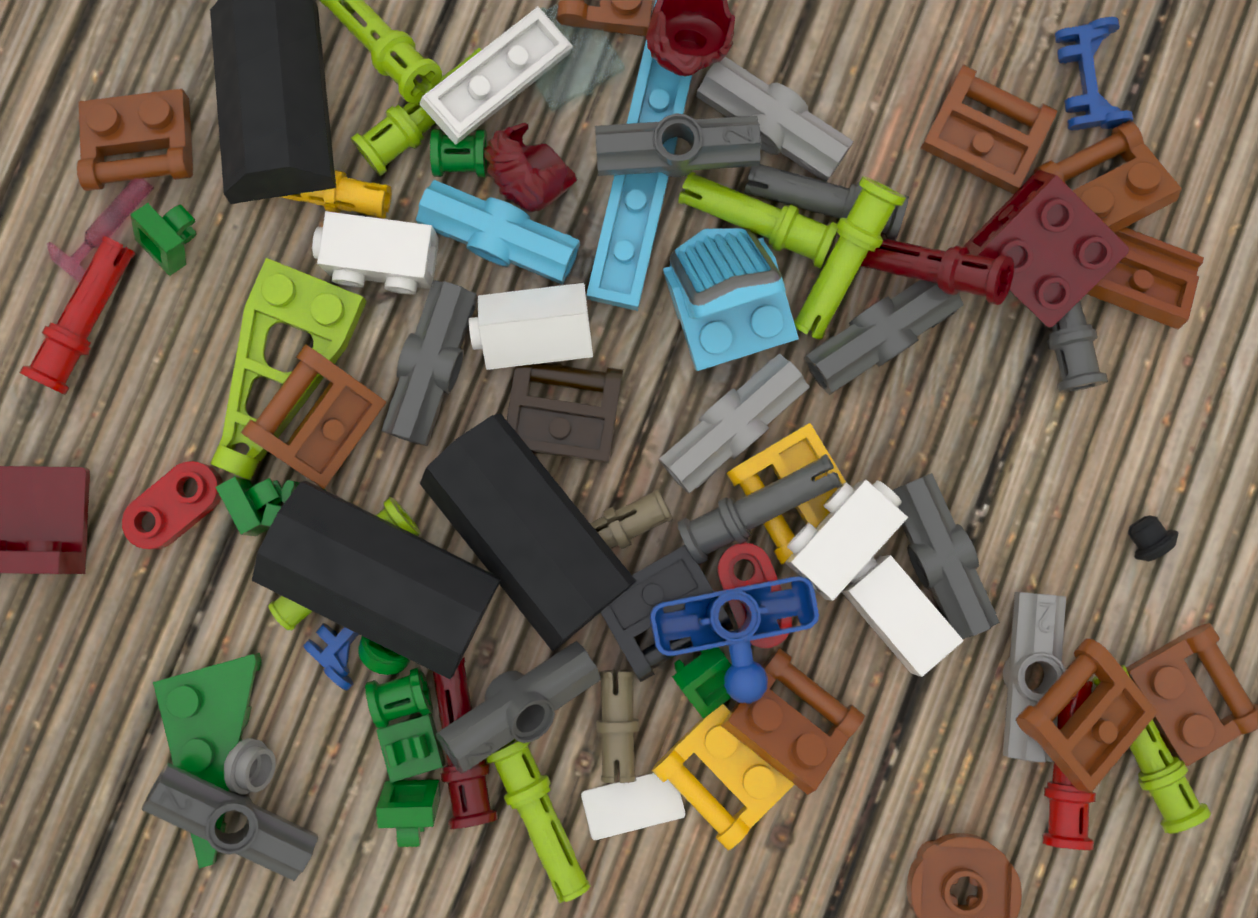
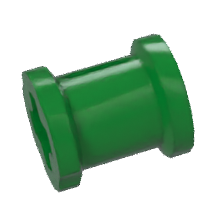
M432 129L430 163L433 177H442L444 172H476L478 178H486L488 161L484 157V151L488 146L487 131L478 129L475 135H468L455 145L446 134H443L441 129ZM450 153H470V154H450Z
M420 667L411 669L409 676L382 684L373 680L365 685L370 715L378 729L388 727L391 720L420 712L423 716L433 713L429 686Z

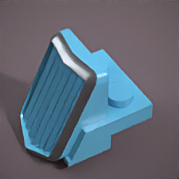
M744 228L703 229L671 253V266L663 268L677 319H680L696 371L799 339L785 293L786 289L782 275L778 269L776 258L763 237L757 239L750 230Z

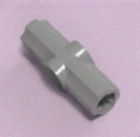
M724 57L720 62L713 63L697 90V98L726 117L757 116L758 123L760 124L761 150L773 155L782 153L825 182L833 175L854 142L810 113L806 102L792 89L779 83L768 85L727 57Z
M779 353L774 359L769 360L757 373L752 375L751 379L737 391L733 388L698 419L700 423L659 458L660 463L688 494L710 478L730 457L733 459L737 458L769 429L767 425L807 391L810 386L793 363Z
M1015 592L1010 657L1005 662L1003 668V680L1008 688L1003 755L1005 757L1034 762H1054L1036 740L1020 729L1016 723V718L1026 706H1035L1066 670L1062 664L1065 596ZM1037 661L1043 668L1044 678L1039 687L1030 690L1025 683L1024 675L1029 665ZM1057 716V717L1054 719V721H1053V723L1056 725V727H1057L1058 716Z

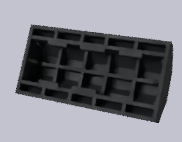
M218 0L210 9L225 197L230 204L336 188L319 13L316 1Z
M502 414L490 416L455 439L426 467L420 485L488 571L502 578L499 585L552 651L564 644L637 582Z
M301 481L277 512L257 552L252 576L253 582L448 679L454 676L502 579L308 481Z

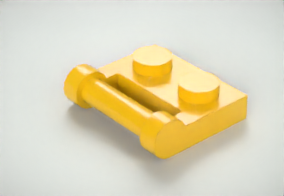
M811 423L726 473L734 487L739 484L747 496L765 487L757 473L768 466H771L778 479H781L827 454L834 468L815 477V481L832 472H837L841 483L844 484L846 482ZM837 487L796 507L805 524L810 523L816 528L830 513L824 507V504L838 489ZM781 514L763 523L777 547L773 552L782 565L793 554L787 548V545L795 535Z
M722 704L696 723L654 765L651 771L662 782L668 780L718 832L716 839L726 850H730L746 836L750 828L795 784L721 726L731 712ZM693 753L745 805L734 816L683 765Z

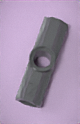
M676 113L666 116L660 122L595 126L598 176L662 172L669 177L678 178L688 175L693 170L759 166L761 161L760 124L758 123L757 116L693 119L686 114ZM670 138H683L691 145V150L686 154L674 155L669 153L663 144Z
M433 280L416 332L410 333L403 345L397 365V378H399L390 402L382 432L428 447L445 394H450L453 390L461 369L464 355L461 347L469 328V318L472 317L477 306L478 296L476 293L456 284Z
M919 280L892 299L889 296L883 298L850 321V327L838 335L829 338L804 357L810 373L818 385L831 395L874 365L882 366L919 340L917 338L919 335L956 313L964 305L960 292L957 295L945 294L943 290H940L938 284Z
M933 473L893 489L892 491L902 501L897 508L908 517L902 524V527L910 542L907 546L910 561L921 583L926 589H931L942 616L962 639L980 634L1000 623L976 571L979 567V561L975 548L962 526L955 524Z
M575 641L525 675L518 671H507L499 675L487 688L483 703L437 732L436 736L455 768L461 774L465 773L513 739L527 743L544 735L552 725L557 709L601 680L597 666L593 663L587 651Z
M168 762L157 777L142 806L143 811L207 840L211 847L220 853L228 855L237 854L293 881L304 871L313 855V850L318 840L316 833L254 804L245 794L226 791ZM227 811H239L247 817L244 827L236 833H224L215 825L217 819Z

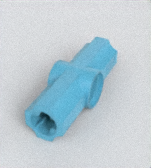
M433 180L431 185L425 189L419 202L416 217L418 224L432 225L436 233L466 244L468 250L492 263L509 267L511 263L561 285L569 276L580 247V240L530 220L531 217L526 212L508 202L496 198H487V201H484L436 180Z

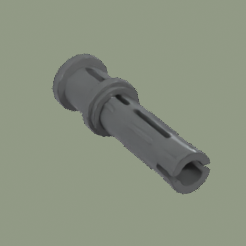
M760 164L759 166L751 167L748 176L749 182L746 184L744 194L755 195L840 219L847 218L862 188L859 182H857V185L851 183V187L846 188ZM903 195L906 197L905 202L902 206L895 207L882 231V234H886L887 239L896 241L909 196Z
M1080 300L1052 327L1053 333L1049 335V340L1047 341L1048 348L1055 350L1062 379L1057 384L1059 393L1084 390L1108 382L1107 374L1100 372L1093 341L1098 338L1097 331L1093 329L1091 324L1086 323Z
M825 454L820 459L738 501L733 497L729 499L725 497L718 501L716 509L692 521L687 518L678 521L680 535L692 558L698 564H702L708 560V554L734 541L739 544L748 541V537L752 535L751 529L836 487H841L842 483L837 472H832L815 481V477L834 468L831 460Z

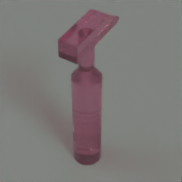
M145 179L131 180L117 198L111 202L108 208L86 230L84 242L71 257L54 243L48 242L47 247L51 260L80 282L86 269L79 263L93 248L100 246L103 236L110 238L154 187Z

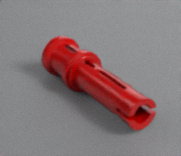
M106 236L102 237L99 248L57 323L50 322L49 326H45L41 332L45 339L30 366H22L19 372L64 395L69 390L66 382L80 356L88 355L91 350L89 347L91 342L87 340L90 332L131 258L136 254L131 249L123 248L121 243Z
M1087 681L1060 712L1057 721V728L1059 730L1092 693L1093 681ZM1054 763L1052 781L1047 782V787H1044V796L1049 798L1048 832L1042 834V843L1064 849L1093 850L1094 840L1088 837L1089 805L1095 802L1096 793L1077 790Z

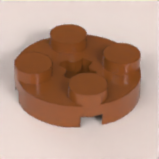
M953 833L925 842L918 849L917 858L912 863L907 878L908 901L916 918H1017L1020 911L1022 888L1015 868L1008 861L1004 853L984 838L973 834ZM961 877H967L968 882L971 885L977 886L978 889L976 895L967 896L965 905H958L957 897L950 893L951 886L957 884Z

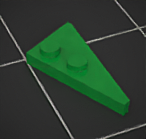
M260 653L153 682L173 765L229 792L230 790L224 778V763L230 751L242 741L243 730L249 722L252 706H249L255 673L260 670L261 666ZM224 813L217 819L215 825L220 831L225 833L227 823L224 822ZM190 833L199 869L213 865L216 862L217 850L211 847L207 840Z

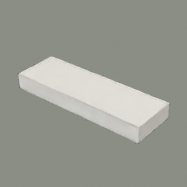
M536 7L422 96L420 106L456 145L570 53L573 46L539 7Z

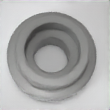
M247 738L239 742L230 751L224 763V778L229 790L238 794H248L263 790L271 781L275 771L276 760L274 753L267 749V746L262 741Z

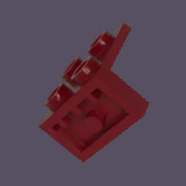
M1039 169L963 246L967 247L969 254L996 259L999 255L1011 256L1014 260V275L1009 291L1047 327H1053L1129 252L1128 246L1057 175Z
M0 466V573L85 574L90 471L88 468Z

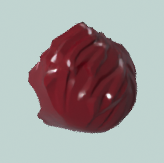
M657 0L646 35L647 48L651 51V57L661 67L676 75L691 76L699 70L709 67L712 63L720 62L729 53L733 46L735 16L730 13L727 0Z
M524 122L511 128L507 127L503 131H496L493 138L488 141L484 157L489 162L487 171L494 178V183L499 187L500 195H504L507 200L512 201L529 212H535L550 206L577 182V177L549 145L544 143L525 145L523 143V135L529 129L528 124Z

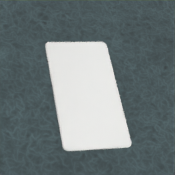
M654 773L636 777L635 782H616L585 790L581 793L593 840L685 817V809L680 792L668 780L662 782Z

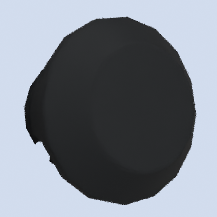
M1150 515L1134 522L1128 530V535L1138 547L1135 551V559L1148 562L1172 550L1176 546L1179 534L1176 530H1166L1158 517Z

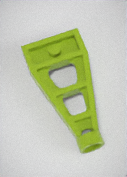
M265 259L244 307L222 438L211 460V465L251 480L259 461L268 452L243 435L241 431L250 419L255 422L257 420L249 416L246 410L254 380L258 377H264L283 385L292 373V371L281 372L271 368L265 360L264 353L270 328L277 323H284L310 334L313 338L312 349L335 364L346 350L367 301L363 296L271 259ZM320 374L316 375L274 433L276 437L279 438L324 379L323 376ZM245 443L249 446L250 450L246 455L234 451L236 444Z

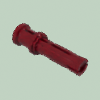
M883 239L880 248H876L875 251L869 250L860 266L936 283L940 290L949 295H957L961 291L986 297L989 304L1001 305L1009 293L1014 275V260L1011 256L999 255L996 259L969 254L967 247L963 246L950 247L943 251L890 239Z
M465 657L462 658L451 679L433 671L442 729L472 710L465 670ZM446 754L448 766L442 767L443 772L440 774L442 782L448 783L453 817L448 820L449 829L473 827L498 820L497 811L490 807L486 775L490 773V766L486 764V759L461 774Z

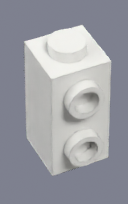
M325 211L323 227H317L314 232L312 251L313 257L318 259L317 264L329 276H332V282L336 284L360 288L364 287L366 280L385 283L384 289L391 292L416 294L417 287L431 288L439 237L432 225Z
M584 283L478 295V317L469 318V330L473 350H483L486 370L593 357Z
M863 480L856 483L853 487L845 482L824 504V507L830 512L816 528L807 523L787 545V548L793 554L786 560L785 564L800 577L810 580L814 590L825 600L833 601L908 518L897 508L902 503L901 499L889 487L878 480L873 485L869 481Z
M891 555L880 556L876 560L872 557L841 591L906 669L914 675L923 677L964 641Z

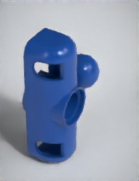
M800 576L656 604L650 612L654 643L658 651L664 655L675 656L728 645L732 665L724 677L725 689L733 700L750 704L761 699L768 686V676L765 669L753 660L750 641L812 628L819 619L812 582ZM791 582V589L771 592V586ZM737 599L746 609V620L739 629L727 631L719 622V610L725 602ZM684 603V610L669 613L663 612V607ZM792 616L798 617L799 626L780 629L777 619ZM691 637L692 647L671 650L669 641Z

